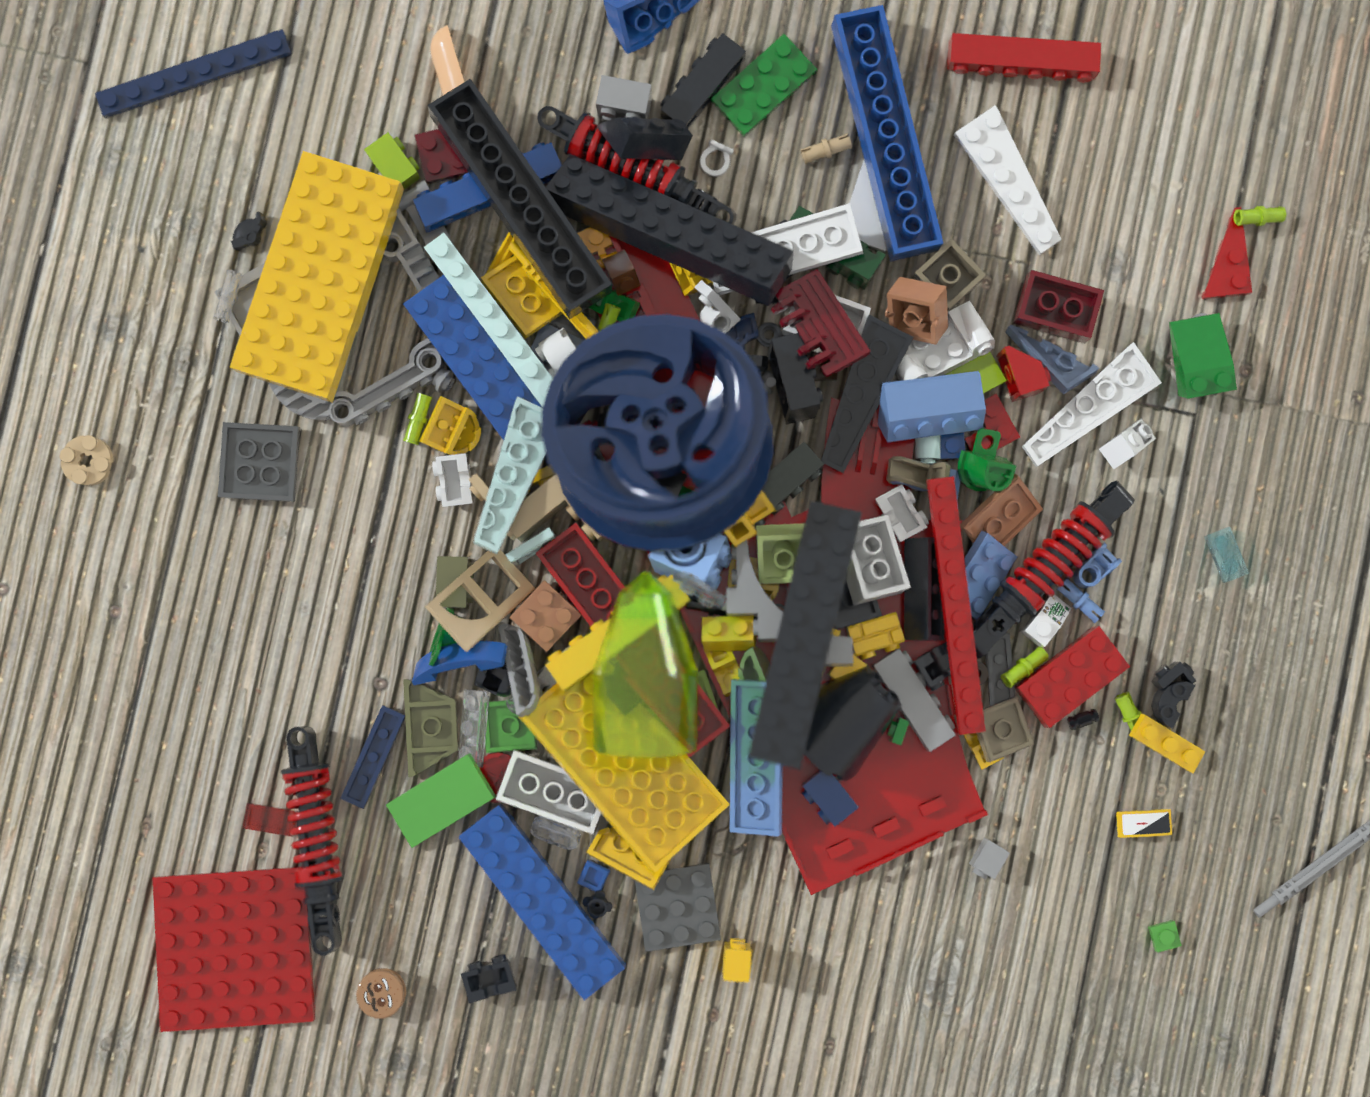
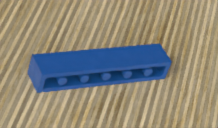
M552 142L536 144L531 148V151L523 154L543 184L549 183L562 166ZM469 173L465 174L462 177L463 179L456 182L451 180L441 184L439 189L432 192L430 190L423 191L416 196L417 198L413 199L414 206L426 233L491 207Z

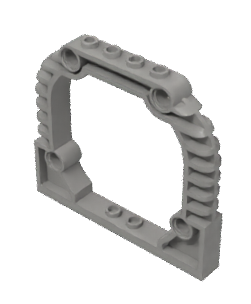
M398 207L397 216L383 256L390 262L400 261L417 291L420 292L437 280L439 276ZM395 242L399 244L395 252H387V247L390 243ZM265 263L214 291L239 335H241ZM427 338L412 349L407 365L354 395L347 391H337L333 403L269 382L268 384L285 407L302 417L323 421L332 419L341 426H350L354 423L360 425L370 418L368 415L378 411L380 413L391 407L390 403L398 398L403 400L413 394L412 390L420 385L423 388L432 384L435 375L444 368V360ZM429 357L437 359L436 365L432 368H426L424 365L425 360ZM348 407V416L343 419L339 418V409Z

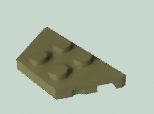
M403 679L408 777H414L459 750L456 699L424 685H413L410 679Z

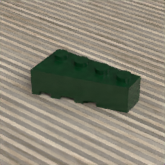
M799 205L789 221L814 213ZM860 240L864 254L826 264L825 268L836 276L841 274L847 278L846 282L853 288L865 290L880 268L886 254L879 250L876 254L872 253L868 248V244Z

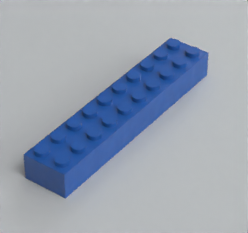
M879 5L834 15L831 29L889 260L891 262L937 252L943 245V239L884 7Z

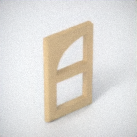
M488 550L429 602L425 608L463 650L468 652L526 599L535 588L501 550H499L498 554ZM491 558L518 587L499 606L471 578ZM461 585L488 616L477 620L459 618L445 610L440 603Z

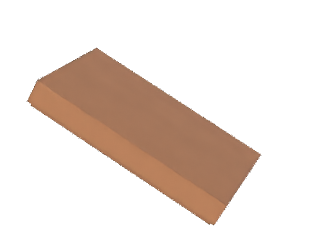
M1014 474L1011 484L1006 489L992 493L960 524V527L973 543L980 532L984 531L1005 546L1043 508L1021 478Z

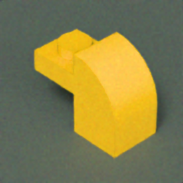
M763 490L754 505L735 525L724 531L735 547L757 533L754 523L775 511L773 504Z

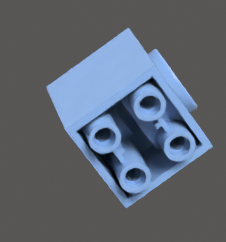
M719 534L709 541L681 550L652 551L648 558L655 573L665 574L667 577L673 575L678 583L710 596L712 590H717L722 578L720 574L723 568L729 566L732 554L727 536Z

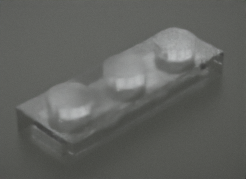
M464 689L458 760L471 753L478 767L483 768L490 692Z

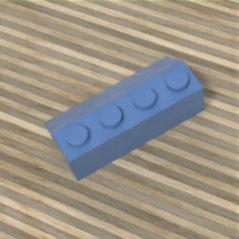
M979 371L882 383L878 426L886 441L892 442L968 432L983 428L986 406Z

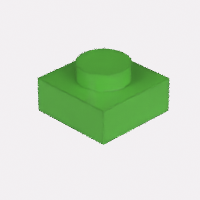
M1174 920L1148 926L1155 952L1158 953L1182 946Z

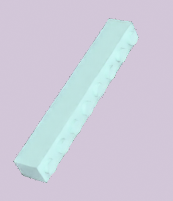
M442 233L427 244L424 249L543 407L549 384L553 378L446 234Z

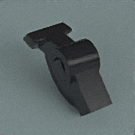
M257 211L255 219H247L237 225L233 233V240L231 241L234 250L238 251L248 246L259 245L261 242L260 234L267 225L264 214Z

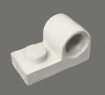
M701 280L695 286L696 290L701 294L699 300L705 305L700 313V321L720 329L726 334L738 323L740 318L711 287Z

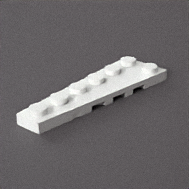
M996 105L955 132L954 136L1036 252L1041 255L1060 242L1061 237Z
M1133 342L1033 435L1022 448L1035 467H1037L1162 382Z

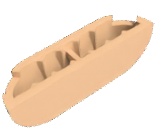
M448 25L444 26L435 33L430 45L431 57L443 95L465 82Z

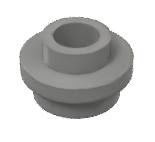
M441 369L432 381L435 390L439 393L444 390L448 391L455 382L453 378L454 373L451 370Z

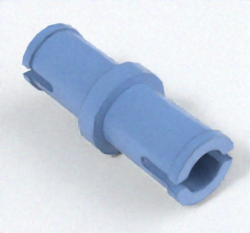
M1069 578L1064 580V585L1070 589L1069 591L1064 586L1056 589L1073 603V608L1081 610L1093 623H1096L1099 618L1092 610L1100 617L1106 612L1088 597L1089 594L1087 592L1083 593Z

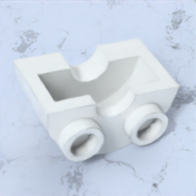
M563 327L538 343L539 346L535 348V351L542 361L547 359L552 367L548 371L552 378H554L563 361L576 347Z
M467 454L436 457V461L432 462L434 476H439L440 486H436L437 501H442V507L473 503L472 492L469 489L472 483L468 480L471 478L470 465L467 463Z
M902 484L875 499L876 504L883 512L882 516H889L898 542L927 528L926 525L929 522L922 510L916 511L913 506L916 503L914 495L910 489L905 490Z

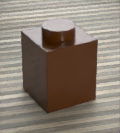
M625 250L602 259L607 275L618 296L641 286L635 268Z

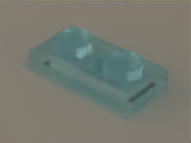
M1230 527L1204 536L1223 583L1249 574Z

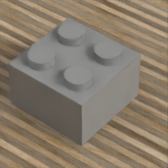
M605 75L601 76L596 100L598 119L606 122L619 117L649 118L652 103L651 84Z

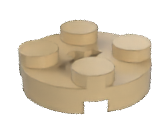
M91 435L78 436L72 439L61 450L59 456L61 468L65 476L76 484L94 486L103 482L109 476L111 463H113V454L110 447L104 441ZM84 455L92 456L93 458L90 460L91 465L89 467L81 464Z

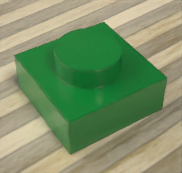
M897 717L896 722L891 721L887 731V735L890 736L889 741L902 745L910 721Z

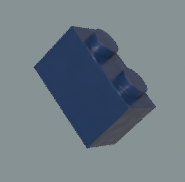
M819 770L801 784L805 789L801 793L810 804L815 802L821 809L818 815L826 825L831 822L836 827L859 808L833 774L829 776Z

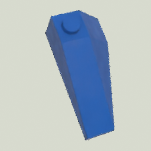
M603 0L608 22L627 54L649 45L655 40V35L663 28H669L672 25L671 21L679 14L686 13L699 1Z

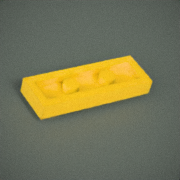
M1140 714L1129 734L1130 737L1190 773L1195 772L1205 754L1204 750L1144 714Z

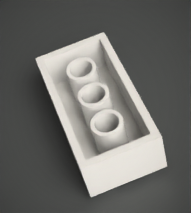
M517 750L513 751L496 800L593 834L601 812L561 766Z

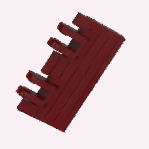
M818 268L779 289L775 296L779 303L775 304L771 311L776 315L792 306L795 308L794 312L780 320L779 324L783 328L802 319L801 322L794 325L805 345L797 350L798 354L802 357L817 348H820L822 353L807 361L805 365L808 369L815 368L828 360L829 363L821 366V370L828 377L870 355V349Z

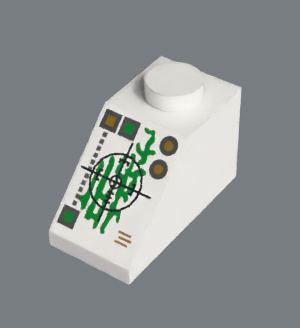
M1055 594L1053 597L1048 596L1045 599V605L1034 617L1032 616L1020 632L1038 647H1045L1061 628L1071 607Z

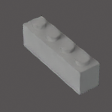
M896 649L871 666L881 676L882 683L887 691L893 690L898 695L902 704L900 711L906 720L910 721L911 728L926 751L931 752L954 737L953 729L956 727L948 715H942L938 709L941 707L939 700L933 693L929 695L925 689L926 683L920 673L915 674L910 666L913 664V661L908 653Z

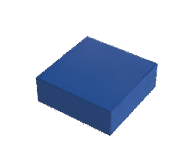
M588 859L577 883L595 892L602 890L611 869Z

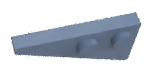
M1010 325L1005 331L1025 354L1041 361L1043 368L1047 367L1051 382L1063 395L1096 374L1099 369L1094 364L1089 367L1077 361L1076 355L1065 352L1062 348L1044 339L1039 342L1027 336L1028 331L1020 327Z

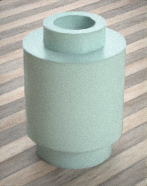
M940 435L915 438V460L933 465L937 460L941 459Z

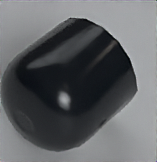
M506 661L504 666L483 671L479 669L475 686L500 697L510 696L512 690Z

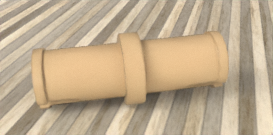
M848 133L830 140L822 139L821 143L801 148L800 151L804 164L824 157L829 159L832 158L831 155L852 149V143Z

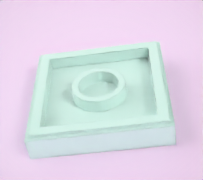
M547 528L507 553L506 556L512 564L518 566L536 555V552L556 538V535L550 528Z

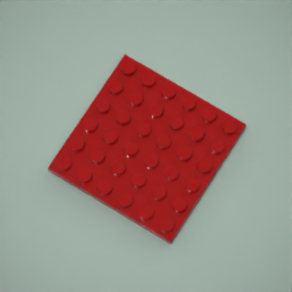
M302 866L156 876L152 878L160 1032L313 1022L315 1020L311 933L307 917L308 908L307 904L303 903V898H305L304 888L295 887L294 873L296 870L302 869Z

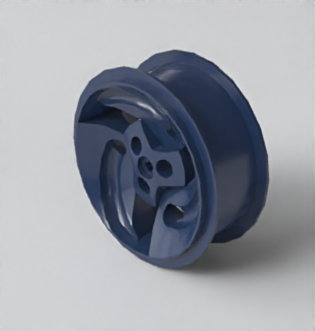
M669 314L637 316L607 326L584 340L563 361L549 384L542 408V441L549 465L560 481L564 496L576 515L597 534L625 547L651 552L681 550L709 541L735 525L754 505L768 480L774 455L773 427L767 412V395L759 371L738 343L720 329L694 318ZM661 369H670L674 372L671 380L666 383L656 382L654 375ZM694 370L715 378L705 409L697 394L686 385ZM612 405L608 412L606 428L580 425L588 410L595 407ZM677 409H682V410H684L683 412H681V413H679V414H674V413H673V412H674L675 410H677ZM631 418H638L634 422L628 423ZM610 444L615 447L613 457L606 462L596 459L594 456L596 449L601 445ZM659 449L668 450L663 455H655ZM707 449L714 453L706 461L696 462L693 460L694 455L700 450ZM685 470L698 491L691 495L677 498L670 492L662 489L652 478H666Z

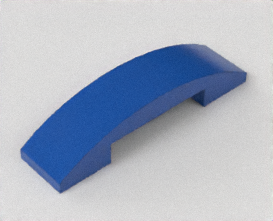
M479 641L468 652L464 651L458 643L443 646L433 666L429 665L431 652L423 656L416 663L412 683L413 685L436 681L439 672L477 665L481 671L504 666L508 646L501 642Z

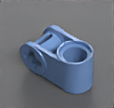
M1105 542L1102 543L1100 549H1095L1092 552V557L1086 559L1081 568H1077L1074 571L1073 581L1078 587L1089 588L1095 586L1122 562L1120 558L1116 559L1106 548L1107 544ZM1084 570H1088L1092 575L1090 583L1085 582L1082 578Z

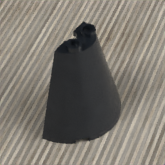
M869 666L820 686L804 755L829 776L832 773L838 775V780H850L859 772L902 706L898 695L893 690H885L881 685L883 682L881 676L875 670H871Z

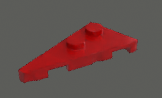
M1241 207L1234 208L1232 215L1229 217L1228 227L1218 248L1214 266L1211 268L1206 289L1202 294V300L1249 295L1252 293L1244 225L1237 226L1234 222V212L1237 209H1241Z

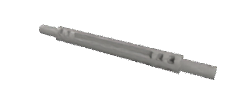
M1370 820L1274 890L1271 897L1253 909L1257 917H1262L1278 904H1284L1369 841Z

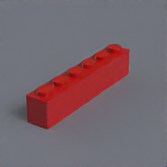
M952 33L948 46L947 70H953L956 74H966L969 71L978 72L982 76L999 73L1005 77L1028 75L1030 79H1040L1045 76L1052 77L1053 80L1057 81L1075 78L1079 82H1090L1095 80L1100 73L1101 43Z

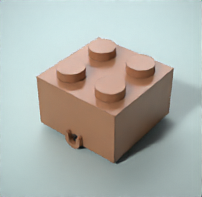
M899 277L887 293L888 307L885 311V317L889 318V325L913 336V340L936 345L948 328L947 287Z
M544 579L509 618L530 639L532 638L547 652L576 622L581 613L567 601L568 598L562 592L558 593Z

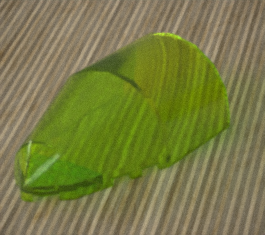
M643 571L619 592L593 669V749L599 753L626 757H665L695 752L698 747V670L672 592L650 572Z

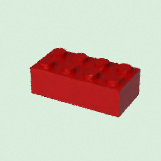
M1093 626L1036 669L1030 677H1026L1014 687L1043 727L1051 728L1131 666L1101 627Z

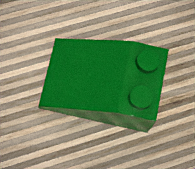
M1220 313L1169 322L1178 396L1189 399L1237 390L1234 363Z

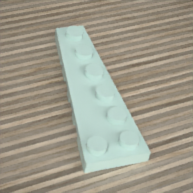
M517 397L474 539V544L495 554H498L546 456L542 441V408L520 397Z

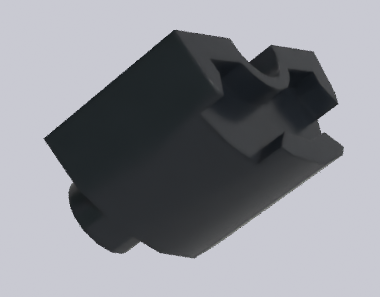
M947 641L938 647L932 648L913 661L931 691H935L945 685L943 680L948 676L951 677Z
M1172 682L1165 689H1158L1151 703L1156 722L1169 730H1173L1181 715L1177 711L1178 702L1181 700L1188 701L1196 685L1189 682Z
M506 954L492 957V962L483 964L482 960L467 965L469 970L461 973L469 1003L517 991L510 961L507 959Z

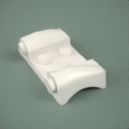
M968 301L948 311V328L936 345L912 340L895 374L899 381L942 376L979 356L989 353L994 349L995 340L972 303Z

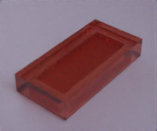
M247 803L243 829L291 836L289 831L296 827V823L289 822L288 816L299 811Z

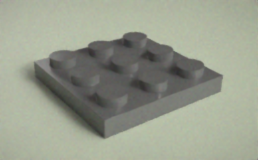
M223 422L218 497L295 502L300 427Z
M709 863L666 869L654 890L635 880L645 952L721 940Z

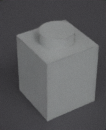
M984 837L969 862L970 865L975 867L972 872L985 880L988 876L995 879L1010 852Z

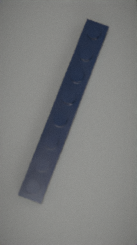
M280 29L96 92L95 95L102 116L106 119L292 55L284 30Z

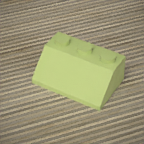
M805 523L756 525L758 579L760 584L791 582Z

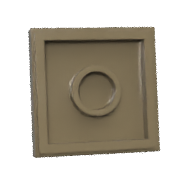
M1018 697L1009 698L983 709L986 732L976 734L986 762H992L1035 745Z

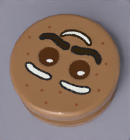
M378 968L372 970L360 981L357 987L356 998L358 1005L366 1015L372 1018L383 1019L392 1016L403 1005L406 998V985L403 978L392 969Z

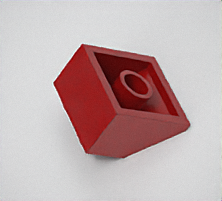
M1011 346L1004 347L996 355L1000 369L1007 380L1005 384L1011 402L1040 394L1050 386V373L1047 367L1043 368L1041 361Z

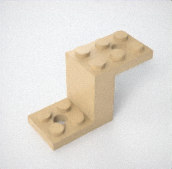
M476 473L468 479L472 483L469 489L482 502L487 498L489 486ZM556 474L524 499L507 534L513 541L517 538L522 542L564 507L575 521L580 519L564 496ZM582 521L584 525L581 528L591 541L596 538L601 542L605 538L597 534Z

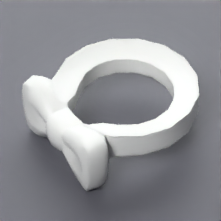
M711 139L709 141L710 147L702 153L700 163L701 168L707 175L716 177L724 174L729 168V155L733 154V149ZM718 149L723 152L724 166L716 171L710 170L705 163L706 157Z

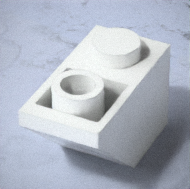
M1139 419L1103 445L1099 450L1111 467L1115 469L1138 454L1156 438L1150 426L1144 423L1142 419Z

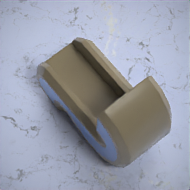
M893 456L888 460L886 480L893 485L902 484L913 490L928 492L927 480L949 477L950 465L946 462L929 465L906 457Z

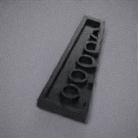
M870 314L866 319L861 337L870 349V355L851 365L821 458L824 464L844 473L880 404L882 383L891 382L914 338Z

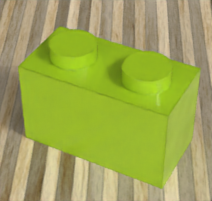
M387 132L364 149L381 175L400 181L404 190L420 179L417 172L420 167L412 156L407 158L402 152L406 148L397 136L393 139L389 132Z

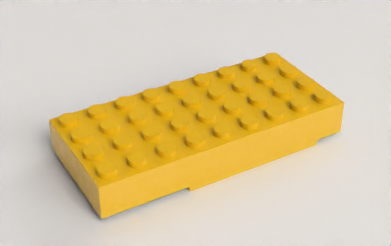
M306 151L302 152L230 364L231 369L238 373L333 403L397 216V210L404 192L400 181Z

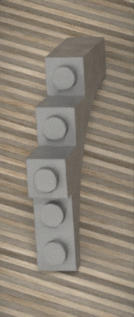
M747 540L736 547L732 544V559H737V569H732V585H737V588H727V595H722V610H727L728 617H758V620H753V635H758L759 642H776L783 612L765 594L758 582L750 562ZM832 636L825 667L853 666L852 637Z

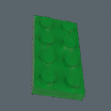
M783 34L713 96L711 102L745 137L816 74L817 68Z

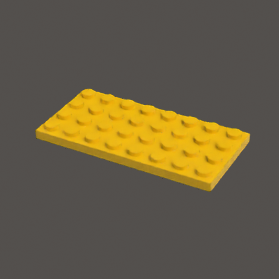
M605 662L566 691H563L559 684L556 683L540 697L536 709L530 715L519 718L650 871L655 873L730 804L643 703L625 716L621 713L609 697L612 667Z

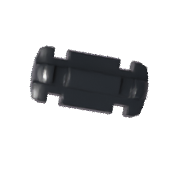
M1090 709L1091 712L1085 711L1076 714L1073 718L1068 717L1067 721L1070 729L1076 730V727L1082 728L1091 725L1093 721L1099 722L1100 719L1096 709Z

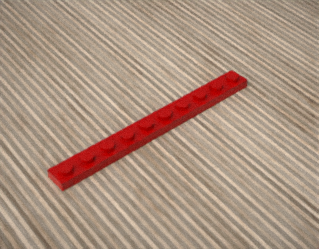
M954 476L928 479L927 488L958 734L986 732Z

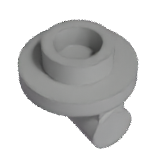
M766 370L763 372L761 380L765 392L772 394L773 391L770 387L776 384V380L771 371Z

